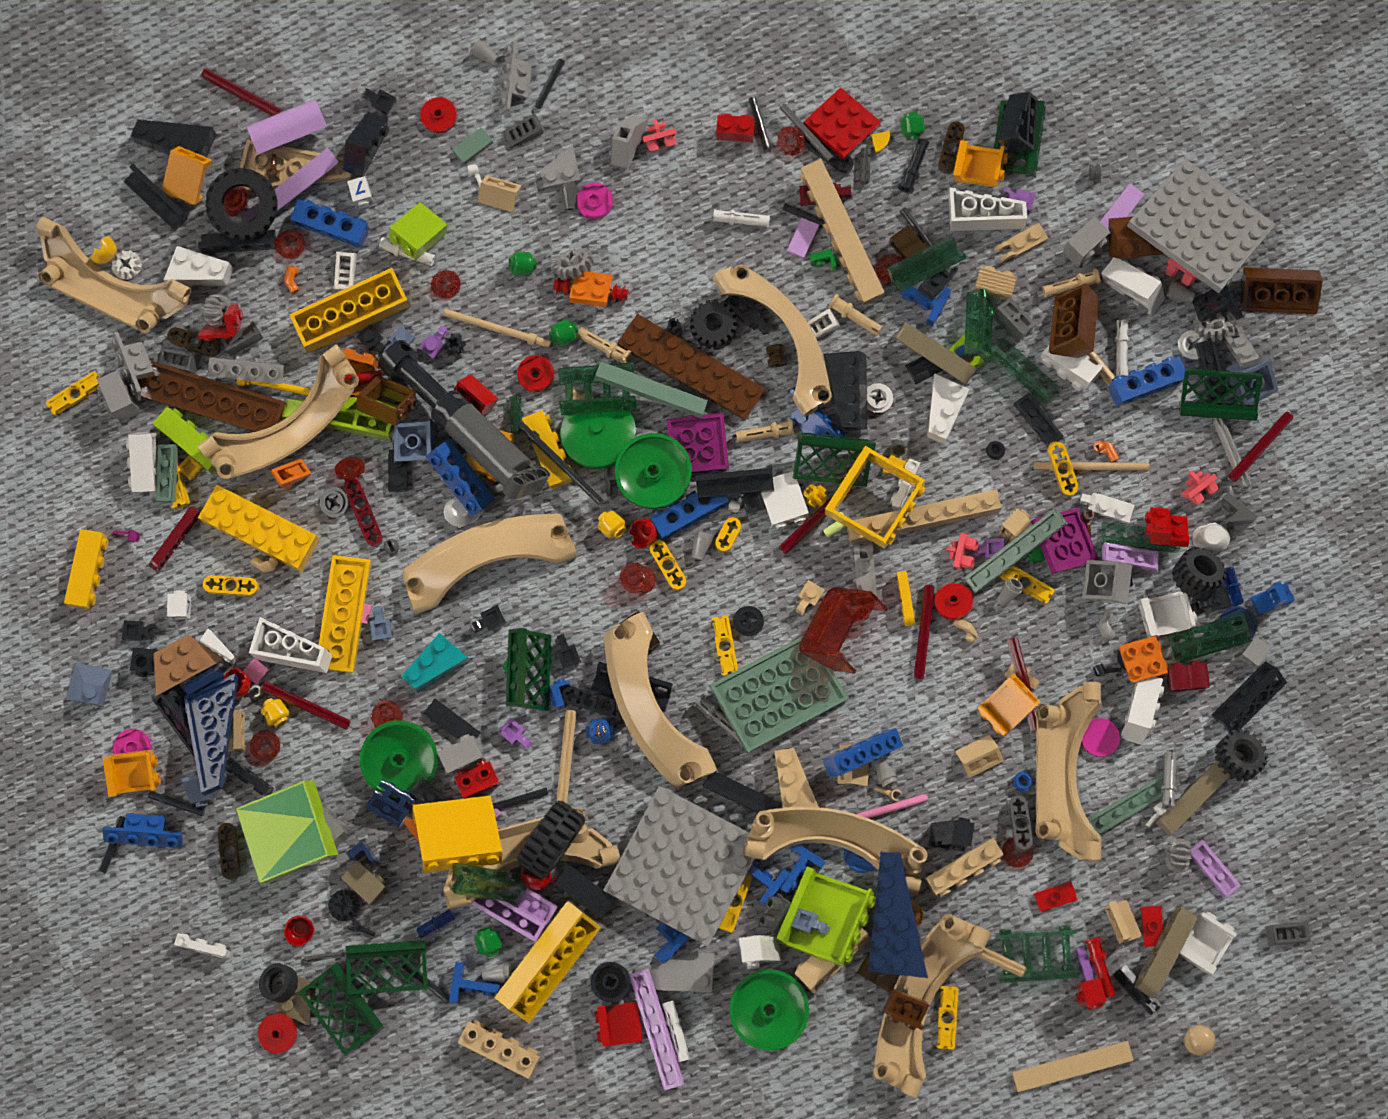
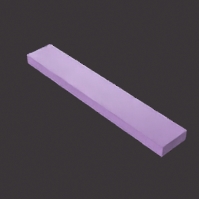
M326 148L274 189L278 201L277 212L339 164V161L329 148ZM260 202L240 216L244 222L253 219L257 215Z
M645 969L630 974L631 984L664 1091L682 1086L684 1081L650 970Z

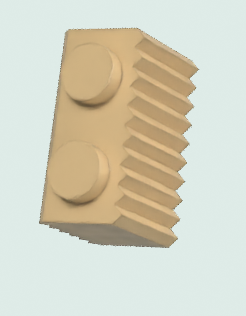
M991 266L980 267L974 293L1006 301L1012 297L1017 276H1013L1014 274L1010 271H995V268Z
M1015 509L1007 520L1002 523L999 534L1008 542L1013 541L1028 528L1031 522L1029 519L1030 515L1023 509Z

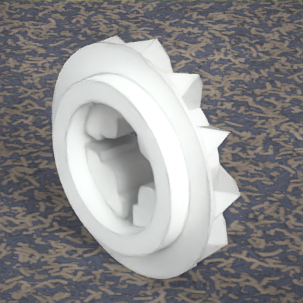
M130 250L116 254L112 261L114 274L124 280L137 276L142 267L140 257ZM122 260L125 262L130 261L129 265L131 269L127 267L122 268L124 266L122 264Z
M1190 330L1183 333L1179 338L1178 350L1183 357L1189 360H1198L1196 349L1188 350L1190 346L1188 342L1193 343L1198 340L1197 343L1208 340H1205L1204 336L1199 338L1195 330Z
M880 383L867 387V410L874 413H883L891 407L893 394L889 387ZM879 391L881 395L880 398H882L883 401H879L878 405H876L875 399L872 398L876 397Z

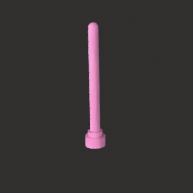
M925 794L856 815L868 819L926 802L928 796Z

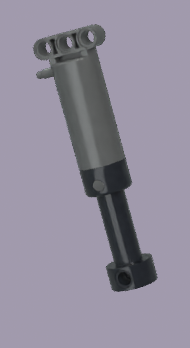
M396 341L383 352L379 359L378 367L393 381L402 379L433 408L431 418L504 487L503 492L508 498L519 499L543 489L550 477V472L542 466H536L534 460L531 461L457 390L447 392L417 363L419 354L406 341Z

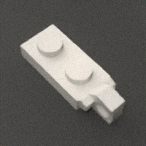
M909 459L905 465V469L914 474L917 473L920 467V463ZM902 479L898 483L900 487L898 492H894L890 501L894 511L902 509L912 486Z
M1092 493V496L1082 494L1079 503L1088 505V510H1093L1095 514L1127 524L1130 522L1134 509V504L1099 493Z
M178 933L174 943L175 946L223 959H229L230 951L226 949L225 945L215 943L214 946L208 945V941L199 938L192 941L187 934Z

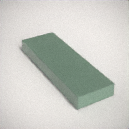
M158 445L156 502L176 501L178 445Z

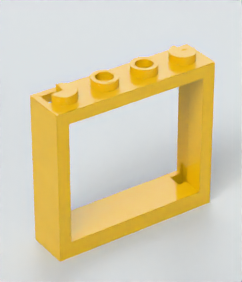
M865 446L826 506L825 515L885 549L888 544L891 545L895 540L896 535L894 533L898 528L901 529L905 524L906 519L904 517L908 512L911 513L915 508L916 498H921L925 492V480ZM868 461L915 487L884 538L837 511Z

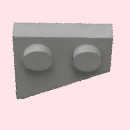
M570 147L541 169L544 189L558 187L561 183L581 182L573 147Z

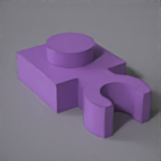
M1010 189L1003 190L1004 194L1009 195V199L1025 201L1027 212H1031L1036 193L1017 189L1015 194Z
M1004 538L985 539V545L979 543V552L972 553V557L980 558L982 555H985L986 560H988L1005 547Z
M1078 947L1075 951L1084 982L1093 980V975H1096L1094 965L1089 963L1085 947Z

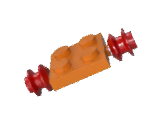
M582 272L581 276L574 277L573 283H571L569 278L561 280L558 276V279H554L553 290H556V294L563 291L565 296L570 292L569 302L606 307L609 296H611L614 303L617 299L621 300L622 304L624 300H628L629 289H626V285L623 288H618L616 284L611 288L613 275Z

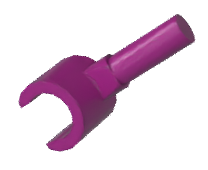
M134 530L125 532L113 531V535L128 536L129 542L140 541L139 533Z

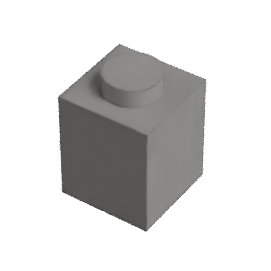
M1256 636L1239 658L1256 669L1272 647L1269 646L1267 640Z

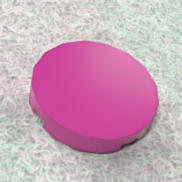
M593 182L586 184L578 192L576 204L583 216L589 219H599L606 216L612 209L613 197L611 191L605 185Z
M1096 718L1090 722L1081 743L1089 754L1095 757H1106L1118 748L1120 732L1112 721L1105 718Z
M128 729L116 737L112 749L113 754L152 750V744L147 734L137 729Z

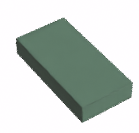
M481 127L452 150L465 165L490 146L493 141Z

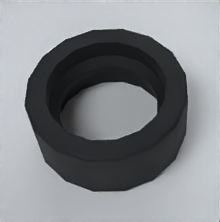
M273 963L267 966L259 979V990L262 996L276 1003H283L289 1000L294 995L298 986V977L295 970L282 963ZM284 972L285 983L283 988L278 993L273 994L272 982L278 973Z

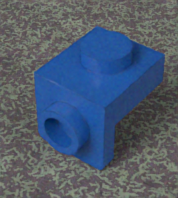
M562 678L554 681L553 685H550L553 693L549 695L553 706H557L558 710L566 708L560 689L571 686L569 680Z

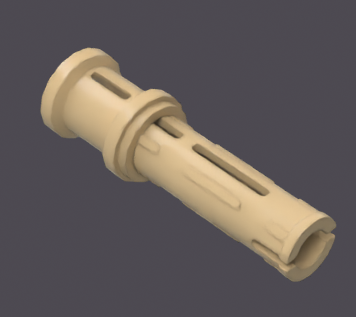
M1095 268L1092 272L1078 273L1074 278L1042 286L1045 298L1070 291L1085 283L1088 286L1100 285L1101 280L1098 270Z
M838 294L834 296L828 306L829 309H834L840 313L841 317H848L875 336L878 335L883 327L853 308L852 303H847L839 298Z
M583 327L579 329L576 338L606 353L609 359L613 358L621 362L622 366H625L632 353L630 350L622 349L617 343L611 344Z
M792 419L781 423L773 422L770 426L736 431L738 443L768 437L778 439L779 436L790 434L794 436ZM763 432L762 434H756V435L747 436V435H749V434H754V433Z

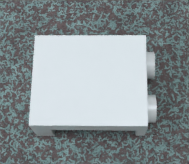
M793 471L773 477L774 491L761 493L772 529L777 528V530L786 528L787 524L795 522V524L806 521L809 515L798 481L792 478Z
M1180 591L1148 599L1147 597L1140 599L1138 605L1147 637H1160L1193 629L1196 626L1195 623H1197V616L1195 612H1192L1190 606L1192 598Z
M1202 912L1199 914L1179 956L1208 975H1213L1217 969V964L1233 938L1237 936V933L1234 932V928L1231 925L1218 922L1217 917L1212 913Z

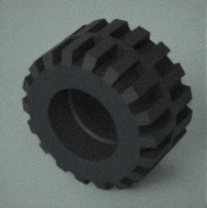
M1195 547V549L1189 548L1183 553L1173 567L1172 575L1173 581L1176 582L1175 585L1181 589L1182 593H1186L1189 597H1194L1197 600L1200 598L1206 600L1211 598L1223 584L1227 572L1224 568V563L1213 552H1209L1205 548Z

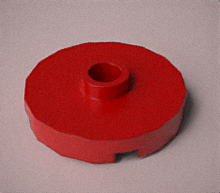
M435 97L425 102L421 108L420 117L422 124L427 130L440 134L453 128L457 120V111L450 100L443 97ZM437 112H441L440 116H436L435 114Z
M532 355L526 357L519 364L517 371L519 384L529 392L539 393L545 391L554 381L555 372L553 366L545 357ZM534 372L539 373L538 377H533L532 375Z
M957 583L946 584L941 587L936 593L934 600L937 612L947 620L955 621L966 617L973 607L972 593L967 587ZM957 599L956 602H951L950 600Z
M275 1013L261 1021L257 1036L265 1050L270 1053L280 1054L294 1046L298 1030L291 1017L282 1013ZM274 1031L279 1032V1037L274 1035Z

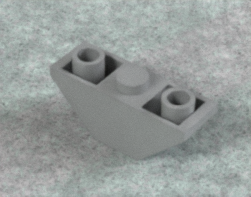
M630 116L619 122L612 138V166L629 169L648 124V119Z

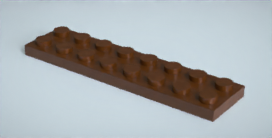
M636 314L617 343L622 349L630 350L632 355L712 400V402L744 421L747 420L766 389L639 314Z
M150 361L154 376L137 379L141 389V398L251 432L261 431L280 423L286 402L154 361Z

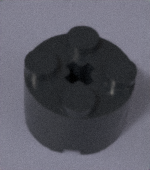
M602 963L592 974V991L599 999L605 1002H619L631 990L630 974L619 963ZM609 977L616 979L613 988L610 985H606L609 982Z

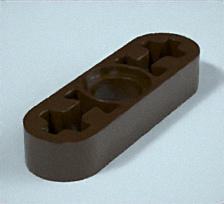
M958 121L952 122L949 125L939 159L938 168L944 174L954 171L960 140L964 136L965 127ZM955 127H958L960 132L957 133L956 139L952 138L953 130ZM948 144H954L957 147V150L954 152H949L946 149V146ZM947 156L951 157L949 165L952 166L944 168V164L942 163H946Z
M178 327L171 328L167 333L168 340L175 346L208 357H215L220 352V345L216 340L203 342L204 339H198V334ZM177 332H179L178 334L181 337L185 338V340L183 341L179 338H176V340H174L172 335H176ZM192 338L199 340L198 345L195 347L189 346V341ZM203 343L207 346H211L213 344L215 350H211L209 352V350L203 346Z
M223 823L218 828L221 873L224 878L234 880L240 875L237 830L234 825ZM226 827L232 830V833H229V840H233V843L226 842L223 844V840L227 841L226 835L222 834ZM227 846L234 848V854L230 857H226L224 854V849ZM235 859V862H231V866L236 871L230 876L229 873H226V870L229 869V863H225L224 860Z

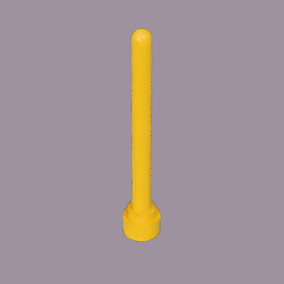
M237 379V385L240 386L254 384L307 396L311 390L310 388L286 383L276 384Z

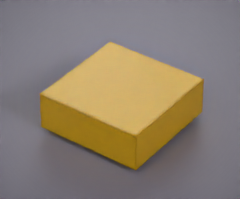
M190 455L179 465L181 473L190 481L204 468Z

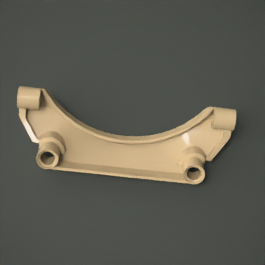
M41 217L38 221L36 231L40 233L44 260L47 261V267L38 274L42 284L144 334L150 332L160 322V317L167 319L188 304L191 294L190 287L173 279L160 284L140 285L116 278L93 263L76 245L64 226L46 217Z
M1085 682L1083 686L1077 687L1060 699L1059 705L1041 704L1036 710V835L1041 839L1059 840V847L1083 861H1101V836L1095 831L1084 814L1078 796L1076 781L1077 759L1083 736L1101 707V683Z
M574 808L585 817L583 810L579 808ZM542 818L498 829L502 847L501 864L450 870L443 889L448 909L473 903L480 891L489 882L506 871L522 866L517 860L518 854ZM584 823L577 837L560 861L575 862L593 868H601L618 863L620 855L616 845L612 846L607 839L593 828L587 829Z

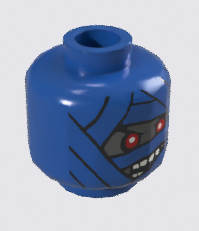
M607 718L592 719L589 726L586 727V737L590 738L593 744L609 743L611 738H614L613 722L610 723Z

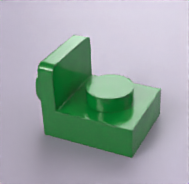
M832 249L810 254L811 266L823 267L827 265V262H830L832 272L836 271V266L839 265L837 255H833Z

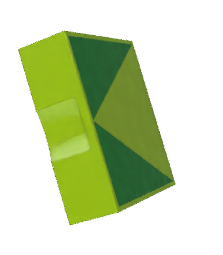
M314 781L299 782L236 808L260 883L273 882L293 874L305 866L315 865L338 856L330 828L324 818L323 806Z

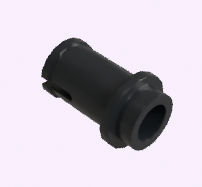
M671 318L668 321L667 331L678 336L682 331V327L678 319Z

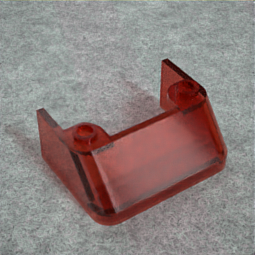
M831 588L826 592L799 644V650L805 656L833 671L855 674L857 670L839 651L854 622L867 620L872 610L887 612L888 608L872 591Z

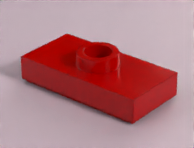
M1072 881L1033 893L1039 912L1078 900Z
M1161 906L1140 907L1144 947H1155L1163 932Z

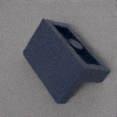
M216 665L186 682L184 690L189 695L222 680L224 674L219 666Z
M363 841L346 852L349 859L354 862L367 855L373 864L377 866L381 864L370 847Z

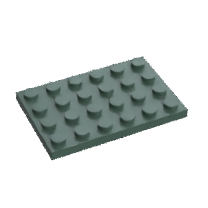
M811 632L709 685L747 754L849 699Z

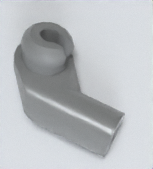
M1105 611L1098 624V629L1101 636L1110 641L1115 637V632L1110 626L1114 615Z

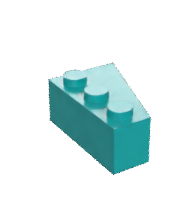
M439 633L401 677L419 692L448 673L470 662V659Z

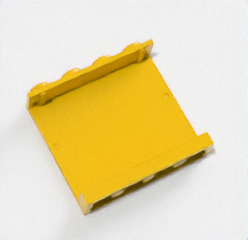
M491 796L413 805V822L416 823L423 873L475 868L477 866L502 863V847Z

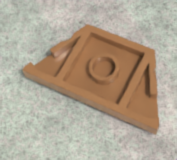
M190 635L158 650L153 654L155 695L158 696L219 663L223 658Z

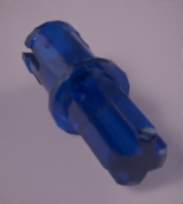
M1234 567L1226 568V589L1229 590L1232 604L1234 606L1242 605L1244 601L1239 588L1241 584L1238 583Z
M448 909L436 917L432 916L431 920L420 925L416 930L419 936L423 938L437 929L441 930L442 926L455 920V917L451 910Z

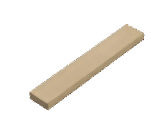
M1125 1041L1012 1072L1016 1090L1020 1092L1134 1060L1129 1043Z

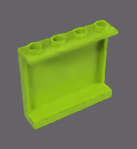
M806 867L776 939L781 945L845 968L847 963H850L852 960L855 944L857 945L860 941L862 926L867 924V914L870 908H873L876 901L875 894L870 888L867 891L818 874L813 868ZM798 909L817 914L819 916L817 921L824 922L830 927L828 934H822L814 929L812 934L793 929L792 924Z

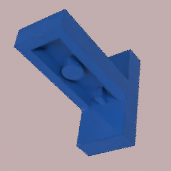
M904 282L900 294L908 302L913 300L919 303V306L924 310L931 309L932 311L927 318L926 324L933 327L951 294V289L944 287L939 298H935L932 301L919 292L917 288Z
M1281 581L1273 583L1266 591L1250 597L1258 615L1294 601L1288 584H1282Z
M801 845L788 847V849L801 857L780 890L786 894L789 891L793 893L799 883L796 881L799 874L803 875L806 867H809L806 864L808 861L820 869L823 868L826 861Z
M753 861L748 873L768 888L760 900L766 906L768 897H774L790 873L783 869L776 880L773 881V876L766 870L762 872L756 868L757 864Z
M455 962L449 1002L459 1003L461 988H464V992L475 994L476 990L484 991L483 995L495 997V993L499 992L501 985L464 980L465 963Z

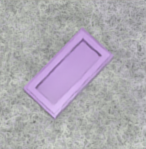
M801 218L787 253L804 259L819 225Z

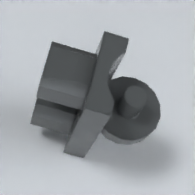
M776 893L774 897H768L766 901L767 914H760L758 922L771 933L777 934L791 902L786 900L781 893Z

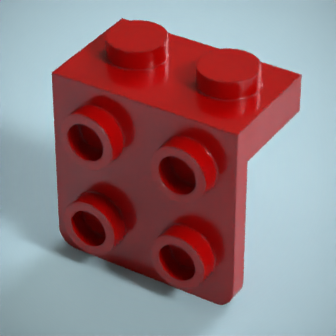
M231 304L224 314V326L204 325L198 334V339L212 341L220 337L222 339L233 338L242 326L243 312L242 309H239V305Z
M630 1002L597 1006L598 1011H594L595 1022L600 1025V1031H597L598 1043H602V1047L642 1041L638 1003Z

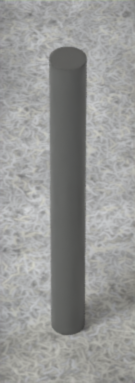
M783 104L780 107L782 112L820 154L830 162L834 158L793 111L786 104Z

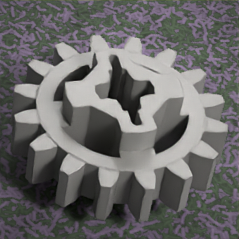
M582 247L578 250L573 248L567 250L564 255L560 254V258L555 259L553 266L559 278L564 277L567 279L569 276L574 278L581 276L582 272H588L587 268H592L594 258L591 251H588L587 248L584 250Z
M1222 310L1203 322L1198 320L1197 315H1195V320H1193L1195 333H1198L1199 338L1204 336L1205 340L1212 338V341H1215L1216 338L1223 340L1222 336L1229 337V332H1234V327H1236L1235 318L1229 310Z

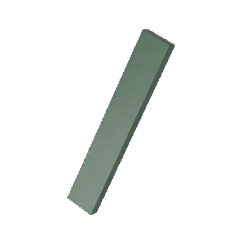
M600 362L594 378L597 381L702 418L708 401L604 362Z
M1054 508L964 578L975 593L980 592L1068 523L1058 509Z
M1164 774L1088 818L1089 823L1100 835L1163 797L1161 787L1163 786Z

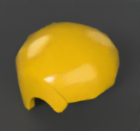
M106 236L100 241L102 244L100 249L94 248V253L90 257L94 263L105 264L116 256L117 246L110 236Z

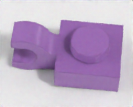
M441 325L435 336L429 334L419 346V349L435 360L443 350L442 346L445 344L442 341L448 335V329Z
M511 717L498 731L512 745L518 741L527 750L533 745L530 740L523 736L526 730Z

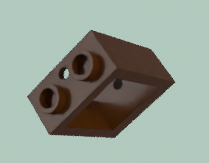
M376 376L357 395L358 411L395 426L401 420H404L407 414L414 410L417 405L415 390L380 376ZM382 395L400 404L396 408H392L376 400Z

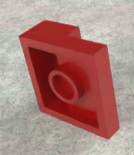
M1150 507L1149 512L1145 514V523H1148L1146 525V535L1149 536V544L1188 547V518L1186 516L1170 515L1169 509Z

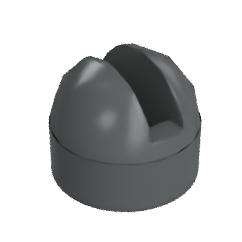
M902 440L893 441L891 453L894 456L904 455L906 452L905 443ZM897 445L900 446V450H896Z
M388 539L384 543L385 552L390 553V555L396 554L399 551V543L395 539ZM389 542H391L392 546L394 547V550L392 551L388 545Z

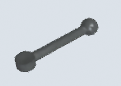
M341 949L334 953L305 956L304 959L308 961L334 956L344 957L346 952Z

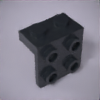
M1228 284L1220 293L1211 289L1193 300V305L1200 322L1209 319L1225 308L1229 309L1236 320L1243 317L1241 312L1243 306L1239 301L1240 297L1234 288L1230 289Z

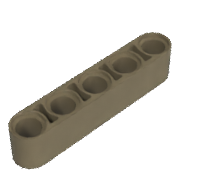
M905 321L894 336V338L964 384L968 383L977 369Z
M1215 761L1175 802V809L1167 810L1155 822L1169 837L1229 778L1230 774L1227 773L1225 775L1223 773V767L1219 769V761Z
M1179 905L1173 911L1135 983V987L1150 998L1157 996L1197 921V916L1183 906Z

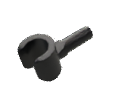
M1103 663L1093 667L1097 677L1122 671L1121 667L1105 669Z
M351 920L356 922L357 926L355 929L348 927L350 931H360L370 936H375L376 932L361 926V923L357 920Z

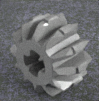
M214 294L205 299L202 313H204L203 319L206 320L207 324L211 326L225 325L224 314L230 306V301H228L227 297Z
M1178 838L1172 839L1169 842L1166 852V866L1168 870L1184 872L1188 869L1192 853L1189 841Z

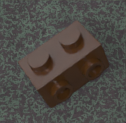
M893 989L883 1011L887 1014V1018L894 1023L900 1021L905 1023L904 1025L909 1029L915 1030L917 1028L923 1030L924 1026L921 1022L930 1005L926 1001Z

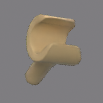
M877 785L874 787V790L888 795L892 801H899L893 797L894 792L902 794L898 789L891 791Z

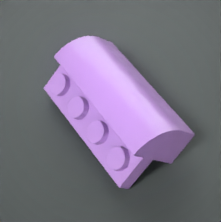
M316 99L251 124L247 126L257 154L326 128L327 125Z
M504 873L489 882L480 891L473 903H471L534 942L547 929L558 908L557 904L530 890Z

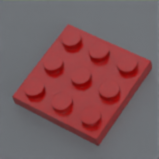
M840 87L805 119L803 124L844 160L881 126V121Z

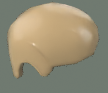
M1202 1024L1192 1026L1184 1036L1185 1047L1196 1056L1208 1054L1215 1046V1034L1209 1027Z

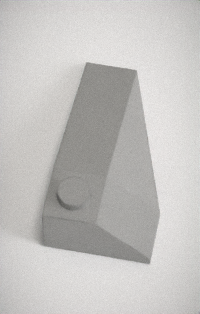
M694 952L669 959L664 963L658 962L636 968L634 973L649 969L655 990L713 993L715 953Z

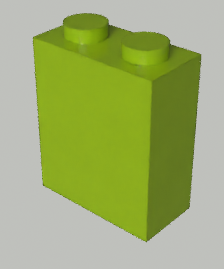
M419 202L389 227L388 238L394 245L399 246L407 256H411L416 261L446 235L448 224Z

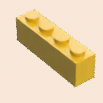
M543 410L522 418V421L532 431L535 430L540 435V439L563 461L567 459L563 448H558L557 442L560 441L556 431L552 432L550 429V425L553 424L549 414L545 415ZM535 443L532 444L540 465L550 472L547 482L551 491L572 482L571 478Z
M80 529L64 604L67 606L91 610L92 605H95V589L100 584L99 571L100 568H103L105 561L103 553L104 550H107L109 543L105 534Z

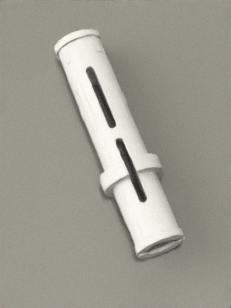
M714 209L713 222L769 227L770 215L735 212V210L730 212Z
M381 238L379 249L394 253L395 256L400 255L414 260L389 239ZM425 252L416 261L432 266L435 255Z
M1128 320L1116 321V376L1122 375L1125 377L1128 375V342H1130V337H1128Z
M675 1001L663 1003L662 1006L667 1019L666 1026H669L678 1062L691 1058L680 1024L681 1017H678Z

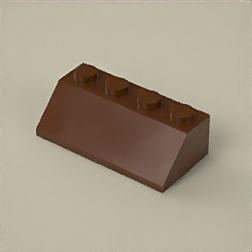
M1134 216L1108 218L1110 231L1109 256L1120 259L1164 254L1127 227V224Z
M1244 267L1241 281V304L1243 306L1241 311L1317 314L1323 284L1320 270Z
M1086 283L1055 297L1049 343L1050 354L1079 358L1094 351L1099 296Z

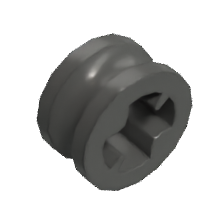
M1091 164L1089 166L1090 181L1097 179V181L1101 180L1100 164L1096 166Z

